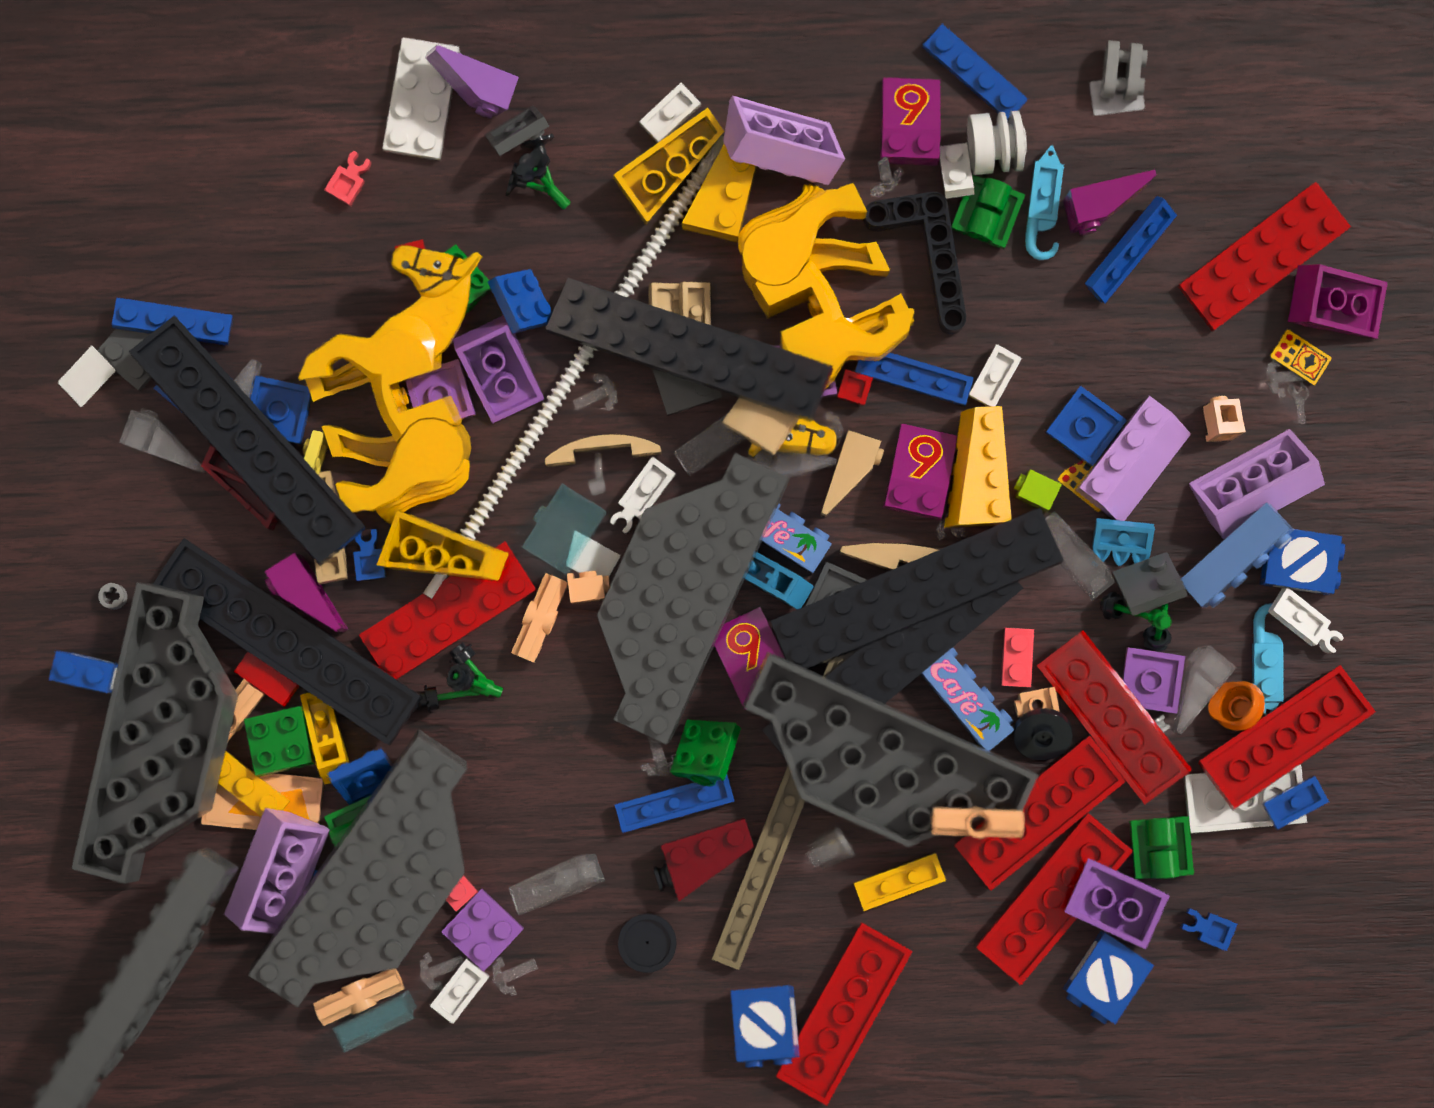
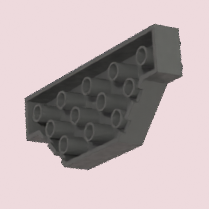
M735 453L723 480L644 510L597 614L625 690L624 698L614 717L615 721L664 744L671 742L791 478Z
M137 582L71 868L73 870L121 883L139 881L147 851L213 808L238 694L198 626L204 596L150 583Z
M768 651L743 703L745 709L771 720L801 799L908 847L933 836L942 835L932 834L931 818L933 807L962 809L979 807L991 810L1022 811L1038 778V775L1028 768ZM980 815L975 816L971 822L984 819V817Z
M418 729L348 827L336 847L331 851L251 964L249 976L298 1007L315 983L398 968L465 874V864L451 791L467 770V761Z
M210 848L199 850L196 853L192 852L187 857L182 866L185 872L179 879L175 878L166 891L169 897L163 905L159 903L149 918L153 922L147 930L142 929L133 943L136 946L134 952L130 956L126 955L117 967V971L120 972L118 977L113 982L110 980L100 994L104 999L97 1008L94 1006L85 1017L84 1022L87 1023L85 1029L81 1033L77 1032L67 1046L70 1049L69 1054L64 1059L60 1058L53 1067L51 1074L54 1077L48 1085L44 1084L36 1094L34 1099L38 1102L34 1108L87 1107L102 1084L98 1081L99 1078L104 1080L108 1074H111L124 1057V1054L120 1051L122 1049L127 1051L139 1038L204 935V931L200 928L203 925L207 926L215 911V908L210 905L213 902L217 903L223 891L239 868L238 866Z

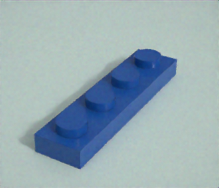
M943 24L923 44L922 48L997 113L1005 112L1007 122H1009L1010 111H1019L1027 102L1028 98Z
M1159 196L1154 198L1086 281L1085 285L1097 300L1103 303L1109 300L1176 218L1177 215L1165 199Z
M116 297L112 328L151 334L175 315L197 341L228 346L233 317L229 314Z
M889 353L880 361L858 360L855 370L856 373L873 377L875 380L961 406H965L974 379L967 375L893 353Z
M726 774L725 781H716L715 786H703L693 782L615 804L622 833L735 801L728 775Z

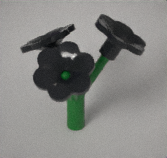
M553 134L540 136L535 140L521 143V149L531 148L534 150L530 154H523L519 159V165L514 162L505 196L509 197L515 187L522 189L528 187L546 192L562 210L570 204L569 199L554 185L548 168L550 158L547 155L545 145L553 140ZM540 179L544 185L533 183L532 181Z

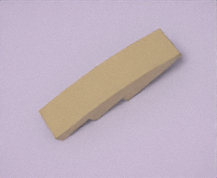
M869 543L842 546L839 554L890 571L897 568L898 562L907 564L938 550L907 544Z

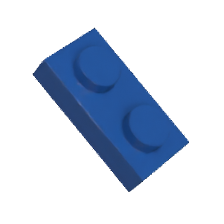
M1311 776L1262 802V805L1275 829H1280L1327 804L1329 800L1316 776Z

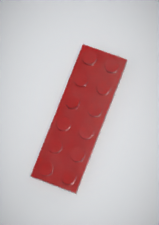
M1315 182L1179 284L1178 287L1213 332L1298 268V265H1302L1347 231L1351 226L1318 183Z
M505 541L495 547L509 553L499 581L450 576L442 582L432 599L423 593L359 634L379 668L398 680L537 591L507 542Z
M1084 630L1037 665L1144 804L1192 770Z
M1340 665L1260 719L1254 726L1244 730L1207 755L1198 764L1234 811L1374 715L1376 711Z
M1088 735L1038 776L1022 810L1024 819L1022 837L985 836L977 838L965 835L954 844V847L987 888L992 891L1124 784L1126 780L1091 736ZM983 820L973 829L981 828L984 825L985 820Z
M1089 813L1085 814L975 947L1018 984L1022 985L1077 919L1064 911L1087 859L1089 858L1117 871L1133 850Z
M861 922L798 1034L800 1057L792 1058V1064L781 1065L776 1073V1077L827 1106L913 951Z

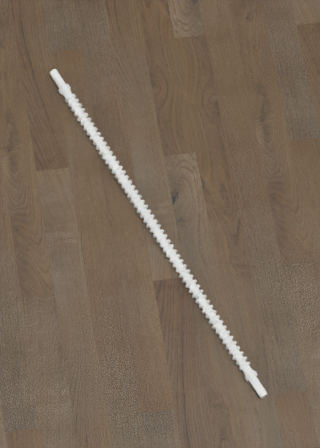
M723 136L716 141L706 157L701 159L697 171L691 173L692 179H687V187L683 186V193L677 194L679 199L673 201L674 207L668 208L670 213L664 214L665 221L659 222L661 227L655 228L656 235L650 236L652 241L646 242L648 247L641 250L643 255L637 256L639 261L632 264L634 269L628 270L629 276L623 278L625 283L619 284L620 290L614 293L625 297L634 295L633 289L639 287L638 281H643L642 275L648 274L647 267H652L651 261L657 260L656 253H661L660 247L666 246L665 239H670L669 233L675 232L673 227L679 225V218H684L682 213L688 211L687 205H692L691 199L696 197V191H699L701 188L700 185L703 184L724 144ZM585 345L578 347L580 352L574 354V361H569L571 366L565 368V375H560L561 381H556L557 388L551 389L552 395H547L548 401L547 403H542L543 409L537 410L539 415L533 417V424H528L530 429L524 431V438H519L521 443L515 445V452H510L512 457L506 459V466H501L502 472L496 474L498 476L497 480H492L493 486L487 488L489 490L488 494H483L484 500L478 501L480 506L479 508H474V515H469L471 520L470 522H465V529H460L461 535L476 539L474 534L476 532L480 533L479 526L485 525L483 520L485 518L489 519V511H494L493 505H498L497 499L503 497L502 491L508 490L506 485L512 483L511 477L517 476L515 471L521 469L520 463L526 462L524 457L526 455L530 456L529 449L535 448L533 443L535 441L539 442L538 435L544 434L542 429L544 427L548 428L547 421L553 420L551 416L553 413L557 414L556 407L562 406L561 400H566V392H571L570 386L576 385L574 380L580 378L579 372L585 371L583 366L589 364L588 358H593L592 352L594 350L598 351L597 349ZM435 574L423 593L432 599L448 575Z

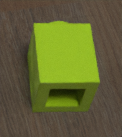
M1030 469L1026 475L1020 474L1014 486V489L1018 491L1015 498L1037 509L1041 508L1044 512H1048L1062 484Z

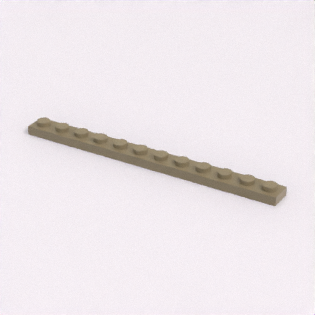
M857 650L828 661L823 676L829 675ZM788 766L712 957V960L737 970L740 969L805 803V800L801 799Z

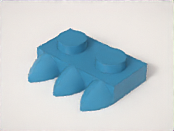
M1096 518L1092 540L1093 556L1098 564L1103 563L1111 551L1113 559L1118 566L1127 561L1130 553H1132L1134 563L1148 559L1151 554L1155 532L1154 524Z

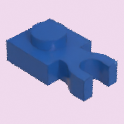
M371 529L372 537L368 542L362 540V533L355 538L361 551L353 552L356 581L387 578L386 567L377 565L382 549H376L375 547L378 541L377 529Z
M1188 908L1186 913L1195 917V923L1192 926L1182 923L1180 928L1188 932L1199 931L1198 940L1227 951L1237 924L1209 912L1206 919H1204L1199 912Z

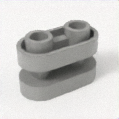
M1107 41L1101 97L1114 98L1115 90L1124 91V100L1136 101L1138 95H1143L1145 78H1140L1141 67H1146L1148 51L1143 50V44L1130 43L1129 50L1122 51L1120 50V41ZM1118 62L1127 63L1125 79L1117 78Z

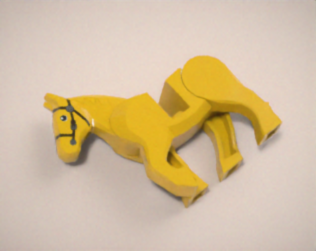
M854 183L826 191L817 185L805 184L802 194L785 206L751 219L738 235V249L740 255H743L742 272L744 280L753 291L754 298L767 318L809 300L810 303H807V306L813 318L782 331L780 348L832 365L834 370L826 389L835 380L845 362L849 360L880 361L906 339L910 326H913L914 323L913 315L915 311L913 308H908L901 293L874 308L863 311L851 318H845L835 293L821 273L832 269H847L869 275L888 276L890 272L877 242L858 244L837 239L816 238L819 228L832 217L866 218L867 210ZM799 419L778 449V452L819 456L829 455L836 447V433L826 426L819 425L814 420L809 422ZM751 443L748 454L754 457L762 448Z
M412 246L396 248L392 253V267L412 280L421 298L406 310L392 316L371 338L338 334L306 357L299 374V379L306 380L313 402L369 382L372 385L381 416L392 434L389 437H371L355 433L343 427L333 425L322 426L332 457H349L375 466L388 467L385 477L372 486L349 481H341L335 484L340 499L353 513L376 510L384 521L392 525L396 511L404 513L416 505L450 496L462 488L469 479L470 436L464 425L461 424L462 418L452 397L448 396L407 410L406 404H409L408 395L405 388H400L398 383L442 367V353L453 341L466 313L470 295L471 273L482 258L478 252H474L466 259H462L448 253ZM340 359L350 362L335 371L333 370V364Z

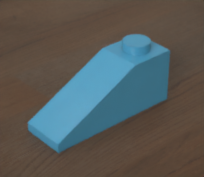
M758 552L745 577L746 581L796 610L802 608L814 588L812 584L801 576Z

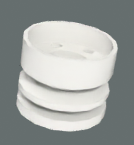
M1010 111L1009 123H1007L1005 112H999L995 126L992 125L989 113L968 115L967 140L972 174L993 173L995 160H999L1003 172H1009L1010 159L1014 171H1023L1027 141L1020 112Z

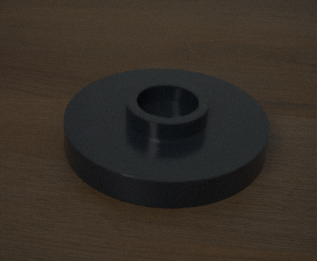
M1049 708L1034 709L1025 713L1018 719L1013 731L1017 749L1024 756L1034 760H1050L1062 755L1069 748L1073 736L1072 727L1067 717L1059 711Z
M644 913L634 916L625 923L619 934L618 948L622 959L629 967L639 972L650 973L664 968L672 960L676 951L677 941L674 929L667 920L656 914Z

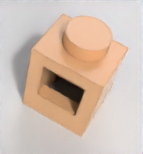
M1217 396L1211 398L1210 403L1203 407L1208 435L1205 436L1206 442L1230 441L1245 433L1239 399Z
M596 571L579 573L580 578H574L573 573L567 574L571 604L605 599L606 593L610 588L609 575L597 576Z
M1055 687L1017 694L1018 700H1014L1018 718L1034 710L1032 702L1036 699L1041 701L1042 708H1049L1060 712Z

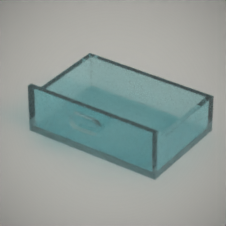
M562 483L547 508L542 505L534 516L533 520L537 524L522 548L567 575L571 572L593 537L607 511Z
M409 989L340 1022L333 1030L345 1053L414 1019L412 1012L417 1006Z

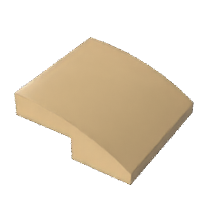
M710 283L649 284V305L711 325Z
M739 398L722 423L727 428L748 438L752 444L775 455L800 418Z

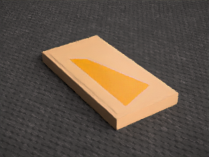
M279 773L260 776V778L290 800L283 811L291 812L318 824L320 823L324 789L322 778ZM218 784L213 808L202 816L201 824L257 830L261 816Z

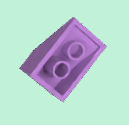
M436 45L427 52L426 60L470 107L476 109L477 114L486 118H492V116H498L508 110L519 78L518 76L440 45Z
M504 315L453 339L455 351L492 423L544 400V396L515 333L512 334Z
M1088 858L1064 912L1146 949L1170 895Z

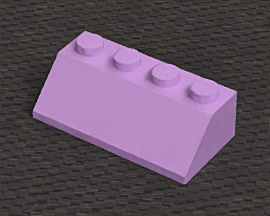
M731 97L723 139L730 159L738 163L752 164L763 170L778 171L786 176L804 178L812 183L818 182L829 185L845 160L830 123L740 97Z
M1148 396L1075 491L1113 520L1125 521L1191 433L1171 411L1151 396Z
M1289 429L1190 482L1189 485L1210 524L1225 539L1266 502L1271 504L1276 510H1279L1322 487L1325 483L1319 461Z
M265 808L224 915L241 930L273 934L309 884L330 829L288 811Z

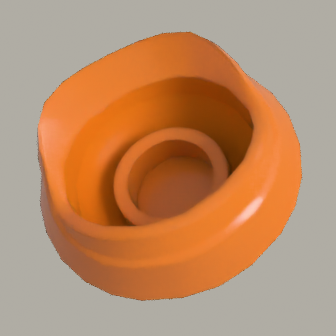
M1246 681L1225 682L1218 685L1213 691L1208 711L1211 718L1223 727L1237 731L1246 730L1254 726L1261 718L1265 707L1262 691L1253 683Z

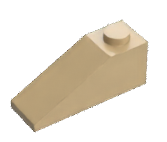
M848 430L820 515L826 517L872 470L873 465H880L884 449L879 448L880 440Z

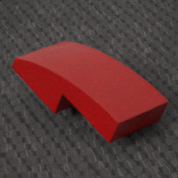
M250 652L246 653L234 670L239 676L246 679L284 707L299 688L298 684Z

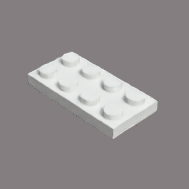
M402 37L383 151L440 161L453 88L425 57L427 52L436 45L457 53L460 51L459 47Z
M1301 765L1234 811L1206 773L1185 775L1183 778L1190 833L1273 826L1262 802L1302 782ZM1304 815L1289 824L1307 823V817Z

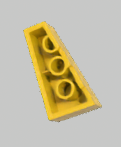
M706 108L613 175V179L645 224L648 223L724 133L723 128L709 108Z
M723 144L682 221V229L738 242V235L742 228L757 166L748 163H738L730 159L726 146Z
M1002 406L974 407L962 411L956 449H958L957 458L952 470V475H954L953 486L948 498L950 507L948 517L945 518L944 528L989 526L1005 523L1011 520Z
M396 511L377 565L394 570L499 581L509 553L414 515Z

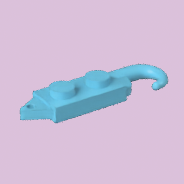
M1053 145L1048 148L1039 161H1035L1025 246L1028 253L1038 260L1052 258L1059 248L1058 242H1055L1053 247L1047 252L1040 251L1036 246L1037 233L1052 229L1058 217L1064 164H1060ZM1048 152H1052L1053 156H1049Z
M1273 603L1259 607L1253 620L1252 683L1263 693L1265 702L1264 717L1268 715L1266 714L1267 709L1271 713L1280 702H1283V642L1278 635L1265 632V617Z

